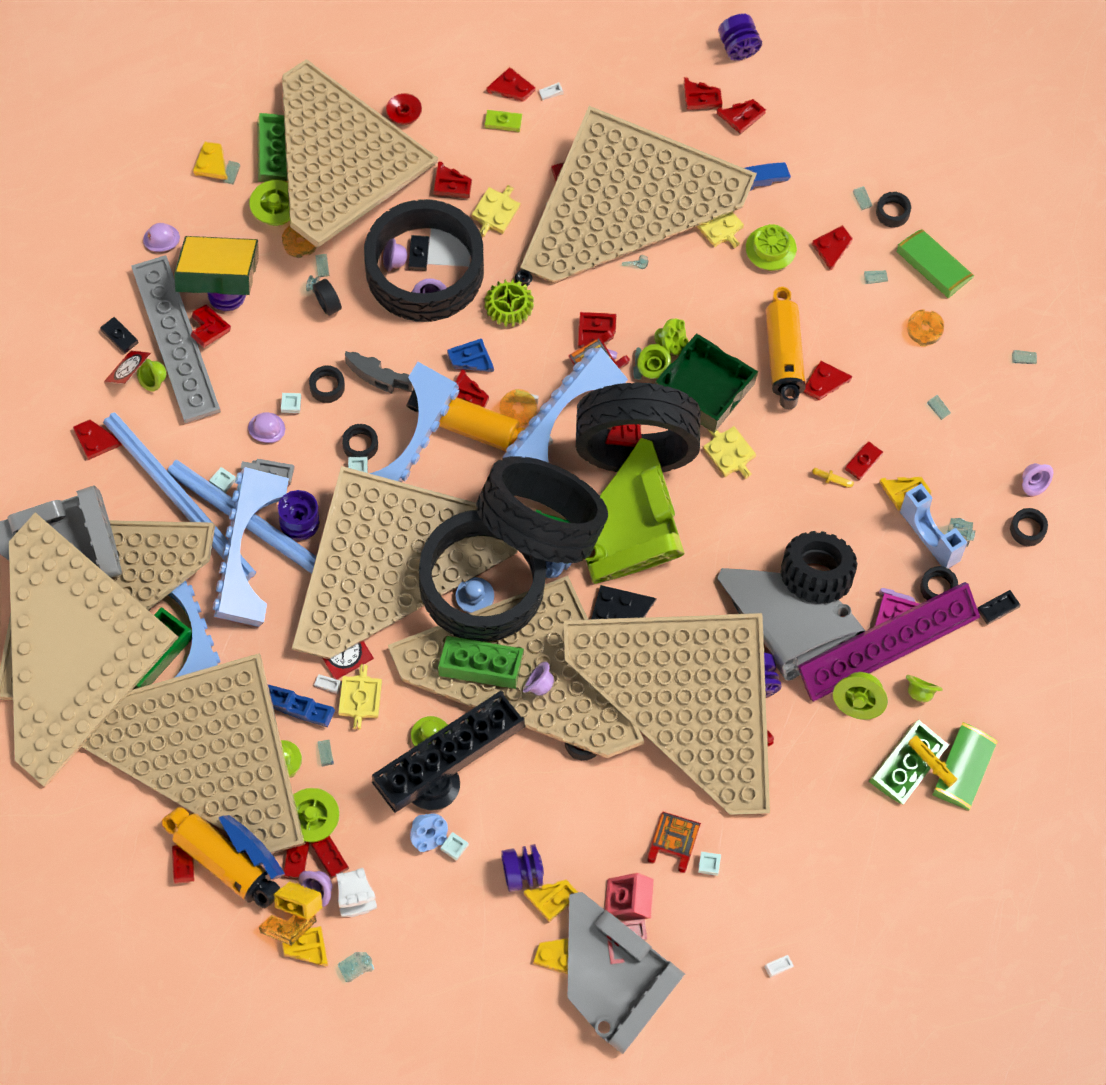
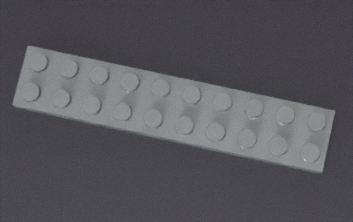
M164 255L131 265L184 422L188 423L220 413L221 410L197 341L191 337L193 330L180 293L175 292V279L167 256Z

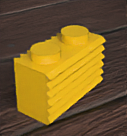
M289 881L274 893L275 908L309 920L317 911L319 912L322 909L321 893Z

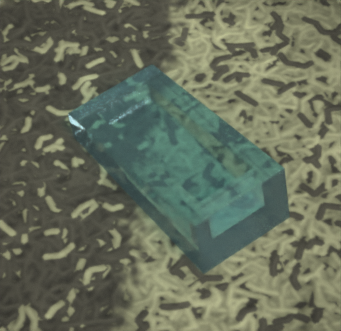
M228 162L226 168L228 178L227 180L223 179V182L234 185L241 166L240 163Z
M864 186L853 190L861 210L873 206Z
M327 253L315 255L318 277L330 276Z
M886 270L864 271L865 284L888 282Z
M1014 350L1012 352V363L1036 364L1037 352Z
M938 395L928 400L927 404L941 420L951 414Z
M330 740L318 741L322 767L333 765Z

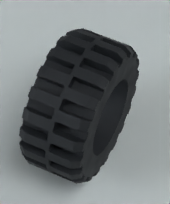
M810 531L808 534L806 532L801 533L787 544L780 570L782 581L785 586H788L787 588L791 593H796L797 597L800 599L805 598L808 602L816 601V603L822 604L823 602H834V599L837 601L847 595L852 587L858 564L856 554L850 545H846V541L842 538L838 539L836 535H829L823 531L821 533ZM808 564H820L827 567L830 570H817L810 567Z

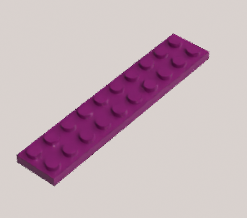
M963 582L797 665L810 700L814 702L832 693L836 684L852 673H871L980 618L970 586L967 582Z

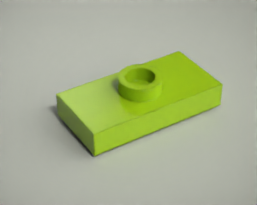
M487 110L485 128L520 132L522 123L521 113Z

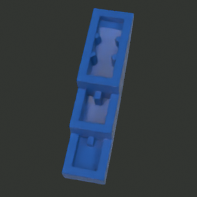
M785 162L745 167V169L757 173L750 191L756 186H770L772 182L789 181L791 178Z
M268 684L274 710L324 727L329 726L335 712L332 706L317 703L314 699L297 695L292 690Z
M230 815L219 817L238 853L247 852L254 866L263 865L271 880L285 875L274 856L249 829Z

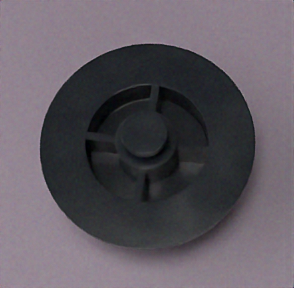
M455 773L412 803L421 809L429 811L440 810L449 806L457 798L460 791L458 773Z

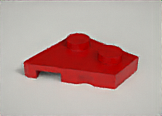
M511 67L505 70L486 88V92L490 94L496 92L502 94V97L514 98L522 102L536 91L534 85Z
M687 77L683 78L687 110L722 107L720 88L708 86L702 82L698 84L689 81Z
M751 99L744 103L732 104V107L727 109L718 108L716 114L741 134L764 116L766 109L757 101Z
M438 161L434 195L470 198L472 179L460 174L454 168L452 170L444 166L443 162Z
M842 225L812 240V245L831 271L839 258L843 256L844 251L850 246L853 238Z
M461 369L456 380L459 386L457 398L486 408L489 401L488 394L481 390L479 385L474 380L472 381L466 375V372Z
M91 419L73 426L88 460L122 446L115 436Z
M632 424L612 427L605 440V444L635 447L642 438L641 425Z

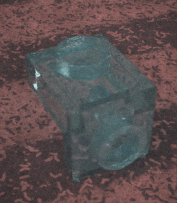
M951 518L947 533L957 528L962 536H966V547H968L970 541H974L976 530H972L973 522L965 521L962 518Z
M354 952L337 964L345 982H351L364 972L374 970L372 959L366 952Z

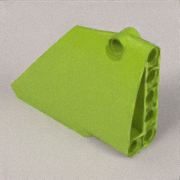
M641 438L620 470L600 495V498L603 499L607 506L608 518L593 550L595 549V555L592 558L589 556L585 559L592 583L594 584L631 575L672 561L685 554L674 521L675 511L654 444L650 440Z

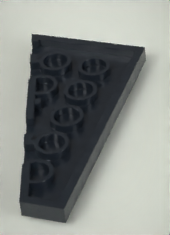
M600 585L591 619L645 618L657 598Z

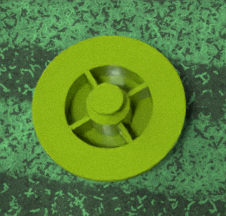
M270 180L254 189L250 196L249 205L252 214L259 221L271 226H280L290 220L288 182Z
M769 224L754 230L746 241V253L749 260L764 270L775 271L783 269L791 264L796 256L797 246L795 239L787 230L779 225Z
M852 673L840 680L833 691V699L837 707L846 715L856 719H874L883 714L887 708L888 697L881 682L869 673Z
M306 788L293 794L304 842H317L332 834L338 825L340 816L338 804L333 796L318 788Z

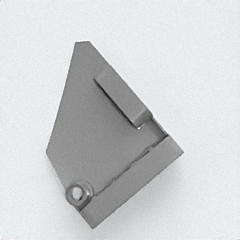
M95 485L77 490V496L62 501H49L13 513L7 517L8 519L0 521V555L9 560V541L30 517L37 513L110 578L122 574L117 547L103 497Z
M722 568L718 575V581L732 598L733 605L739 614L762 613L763 642L772 653L776 668L787 681L801 675L797 665L865 632V629L852 614L849 605L835 599L834 602H823L822 604L816 603V601L808 602L805 598L800 599L796 596V593H791L788 590V586H785L781 573Z
M583 892L570 894L567 998L591 1024L600 1037L621 1054H624L681 981L685 973L672 962L663 958L645 940L607 910H604ZM607 936H609L612 940L610 942L612 943L614 960L624 959V963H610L607 940L609 939L607 938ZM603 1021L608 1022L610 1025L609 1032L605 1034L601 1033L598 1029L599 1023Z

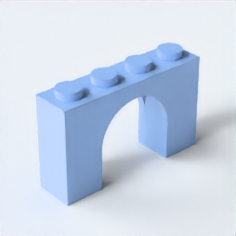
M920 484L906 492L900 513L939 564L949 569L961 561L967 541L957 528L945 535L939 530L930 513V505L933 498L925 487Z

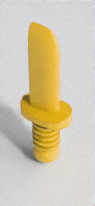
M818 468L812 469L814 475L826 479L825 483L829 484L832 481L848 488L854 485L853 481L833 474L832 470H829L828 473Z

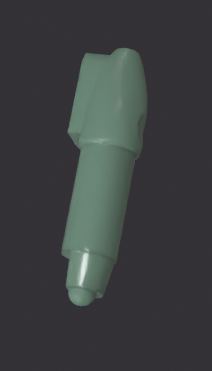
M639 347L636 348L633 375L634 379L641 380L642 374L637 367V359L641 352Z

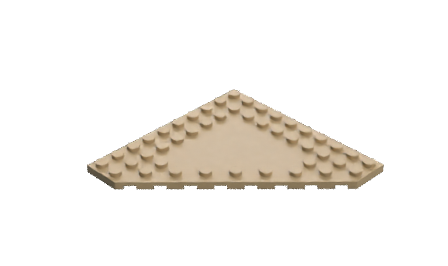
M304 60L282 75L290 227L317 248L438 163L439 158L309 60Z
M589 105L520 270H527L532 275L555 283L739 210L745 204L757 173Z
M341 466L292 650L330 660L422 608L424 604L421 600L419 588V564L426 540L435 528L448 518L450 519L452 516L465 511L477 510L476 502ZM475 536L460 540L448 547L437 559L432 570L435 588L443 596L457 588L462 581L465 583L514 556L518 550L503 540L493 537Z
M34 513L9 541L15 761L41 785L46 787L179 637L37 513Z
M109 520L122 570L121 575L111 579L147 610L151 609L210 561L215 530L214 523ZM11 612L0 666V700H13Z
M569 576L545 584L540 607L525 627L501 640L487 642L524 649L516 689L439 676L438 666L447 636L456 637L440 626H435L388 645L401 680L408 684L475 708L502 690L507 700L519 715L525 719L526 728L606 758L644 744L639 728L630 722L565 661L564 620H588ZM529 591L469 614L490 616L503 613L521 602ZM542 662L549 663V672L554 677V683L550 691L542 696H538L531 691L524 693L523 687L536 666Z
M762 613L564 620L565 661L630 722L638 727L645 736L730 815L770 813Z
M260 653L131 690L82 746L87 751L193 813L198 814L224 831L225 829L219 817L230 815L249 829L271 854L305 844Z

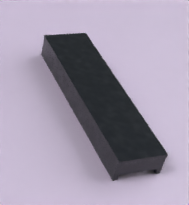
M500 690L372 774V784L392 811L396 813L525 728V719L519 715L504 696V692Z

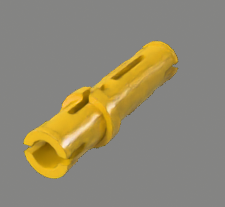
M917 735L909 741L908 745L933 770L932 773L935 776L938 775L944 781L948 788L958 780L946 767V763L941 762Z

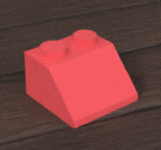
M640 873L608 878L605 910L618 920L650 919L654 879Z

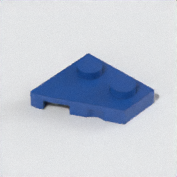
M482 338L447 349L453 369L494 371V366Z

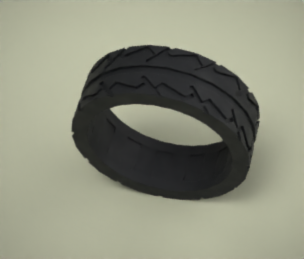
M418 199V201L411 200L400 203L376 219L370 228V232L367 234L364 244L366 279L371 293L388 312L411 321L431 322V320L438 321L449 318L460 312L459 310H463L473 301L479 292L478 288H481L484 278V251L480 231L467 214L449 203L446 204L445 202L433 199ZM414 229H438L459 239L467 248L471 256V262L463 277L444 290L434 293L409 292L389 282L377 265L379 257L390 239H394L404 232Z
M636 382L604 386L589 392L577 404L576 451L581 458L590 464L608 471L618 472L635 447L605 444V440L611 430L608 428L632 424L657 426L668 430L641 434L642 438L653 442L662 473L681 468L692 462L700 451V407L688 394L668 386Z
M509 456L495 462L476 502L479 517L486 527L499 539L527 555L555 563H577L589 557L608 518L607 506L603 499L586 482L559 466L536 458H524L522 456ZM514 496L539 502L561 514L570 523L546 517L530 509Z
M477 510L465 511L452 516L450 519L448 518L438 525L425 542L419 564L421 600L426 611L430 613L431 618L448 633L459 638L481 642L501 640L513 635L515 632L517 633L537 613L544 595L547 570L546 561L519 551L529 564L533 583L522 601L510 610L496 615L475 616L452 607L441 597L432 579V570L437 559L448 547L465 538L487 536L499 539L486 527L479 517Z

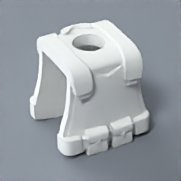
M364 868L336 874L341 917H355L377 909L376 900H374L376 899L375 893L367 881Z

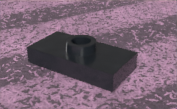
M411 235L409 270L427 271L429 236Z
M115 317L100 327V330L124 354L139 343L138 339Z
M1008 590L979 606L977 609L986 624L989 625L1020 608L1021 604L1012 591Z

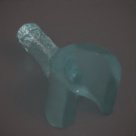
M640 255L638 261L622 262V266H637L640 269H645L649 262L648 256Z

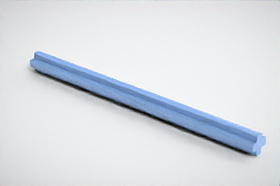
M115 412L104 419L103 423L190 522L213 523ZM215 526L212 547L224 560L225 555H222L228 539ZM240 554L242 568L247 581H249L251 577L255 576L256 571Z
M175 460L169 466L167 471L173 478L229 516L230 510L234 508L235 503L232 501V497L178 460ZM254 514L245 527L246 529L312 574L316 555L258 515Z

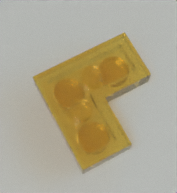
M271 915L259 926V931L266 936L292 946L317 922L316 915L309 918V920L293 915L286 921Z

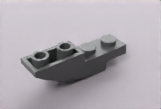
M345 351V362L349 368L372 386L389 393H393L394 388L409 392L413 391L414 387L408 378L409 374H400L389 368L383 369L381 361L375 357H365L357 352Z

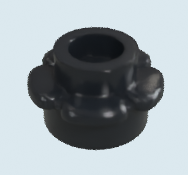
M520 270L515 275V283L520 281L521 286H529L530 282L533 281L532 275L527 270Z

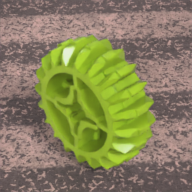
M505 279L502 284L498 281L497 286L492 285L491 290H488L487 296H485L487 315L491 316L492 322L497 320L498 325L502 322L505 327L509 323L514 327L516 322L521 325L522 320L527 321L528 316H531L534 308V297L531 296V290H527L526 285L521 286L520 281L514 283L513 279L511 282H507Z

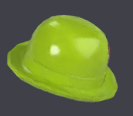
M650 344L645 347L637 359L639 372L644 377L650 379L659 378L671 364L669 351L659 344Z
M146 359L137 370L138 382L148 391H157L166 378L164 365L158 361Z
M906 675V679L909 681L908 693L914 700L923 703L929 702L937 691H943L942 687L926 682L913 675Z

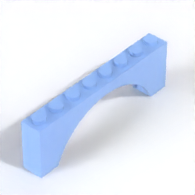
M602 348L588 349L584 353L583 359L574 365V370L570 375L562 380L561 386L552 392L548 402L540 407L539 413L531 418L526 429L518 434L517 440L506 449L507 452L503 458L522 456L524 458L530 457L549 462V438L554 422L562 409L573 398L584 392L613 384L626 383L627 377Z
M420 362L416 363L408 377L415 389L419 406L418 423L414 436L405 451L394 462L381 470L369 474L399 482L406 481L410 476L411 471L409 470L412 465H416L420 459L419 454L421 450L428 446L431 433L436 432L438 429L440 418L447 414L449 403L451 400H455L459 393V386L456 382Z
M246 467L240 473H237L235 483L238 486L232 497V501L235 503L234 508H231L229 514L231 525L228 526L226 531L228 542L224 545L222 555H225V558L219 569V573L222 575L221 580H218L216 586L218 597L215 598L213 603L214 617L260 627L264 623L267 603L254 592L246 579L240 557L241 540L250 518L260 509L279 502L283 495L286 494L289 478Z
M184 581L168 594L183 608L192 627V645L189 656L183 668L175 677L210 668L221 662L217 651H212L211 646H214L211 635H206L205 630L208 627L205 619H200L198 613L201 612L198 601H193L192 596H195L192 585H187L186 581Z

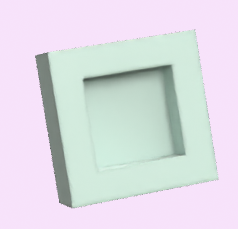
M282 393L281 413H300L301 393Z
M348 457V468L368 473L367 457Z
M220 467L209 482L226 493L235 483L236 477Z
M452 832L441 846V850L457 861L469 846V843Z
M701 851L698 873L718 876L721 854Z

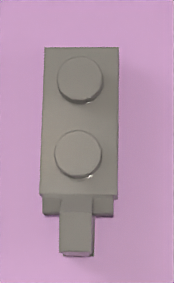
M263 459L253 460L252 463L242 461L240 467L241 471L246 467L289 478L288 485H291L295 466L292 464Z

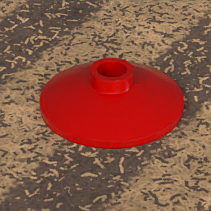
M401 93L393 96L388 101L386 111L388 117L393 122L404 125L413 123L420 117L422 105L416 96Z

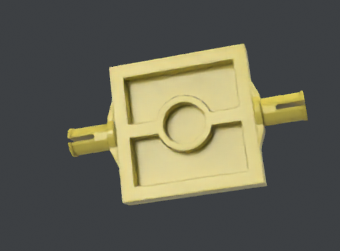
M507 185L503 193L489 187L472 213L471 218L482 225L480 229L482 237H485L489 229L504 234L520 208L521 203L509 197L514 190L512 186Z
M731 212L698 225L697 228L714 247L722 242L729 241L736 248L740 245V242L734 235L744 228V224Z
M735 426L722 433H719L718 430L713 433L708 429L714 438L704 445L703 449L722 474L726 477L732 472L740 471L745 479L748 476L750 477L752 473L747 469L746 465L756 457V453Z
M363 664L360 665L359 675L353 677L343 676L339 716L353 717V729L356 730L357 722L358 730L361 729L362 718L379 717L382 679L368 677V665L365 664L364 671Z

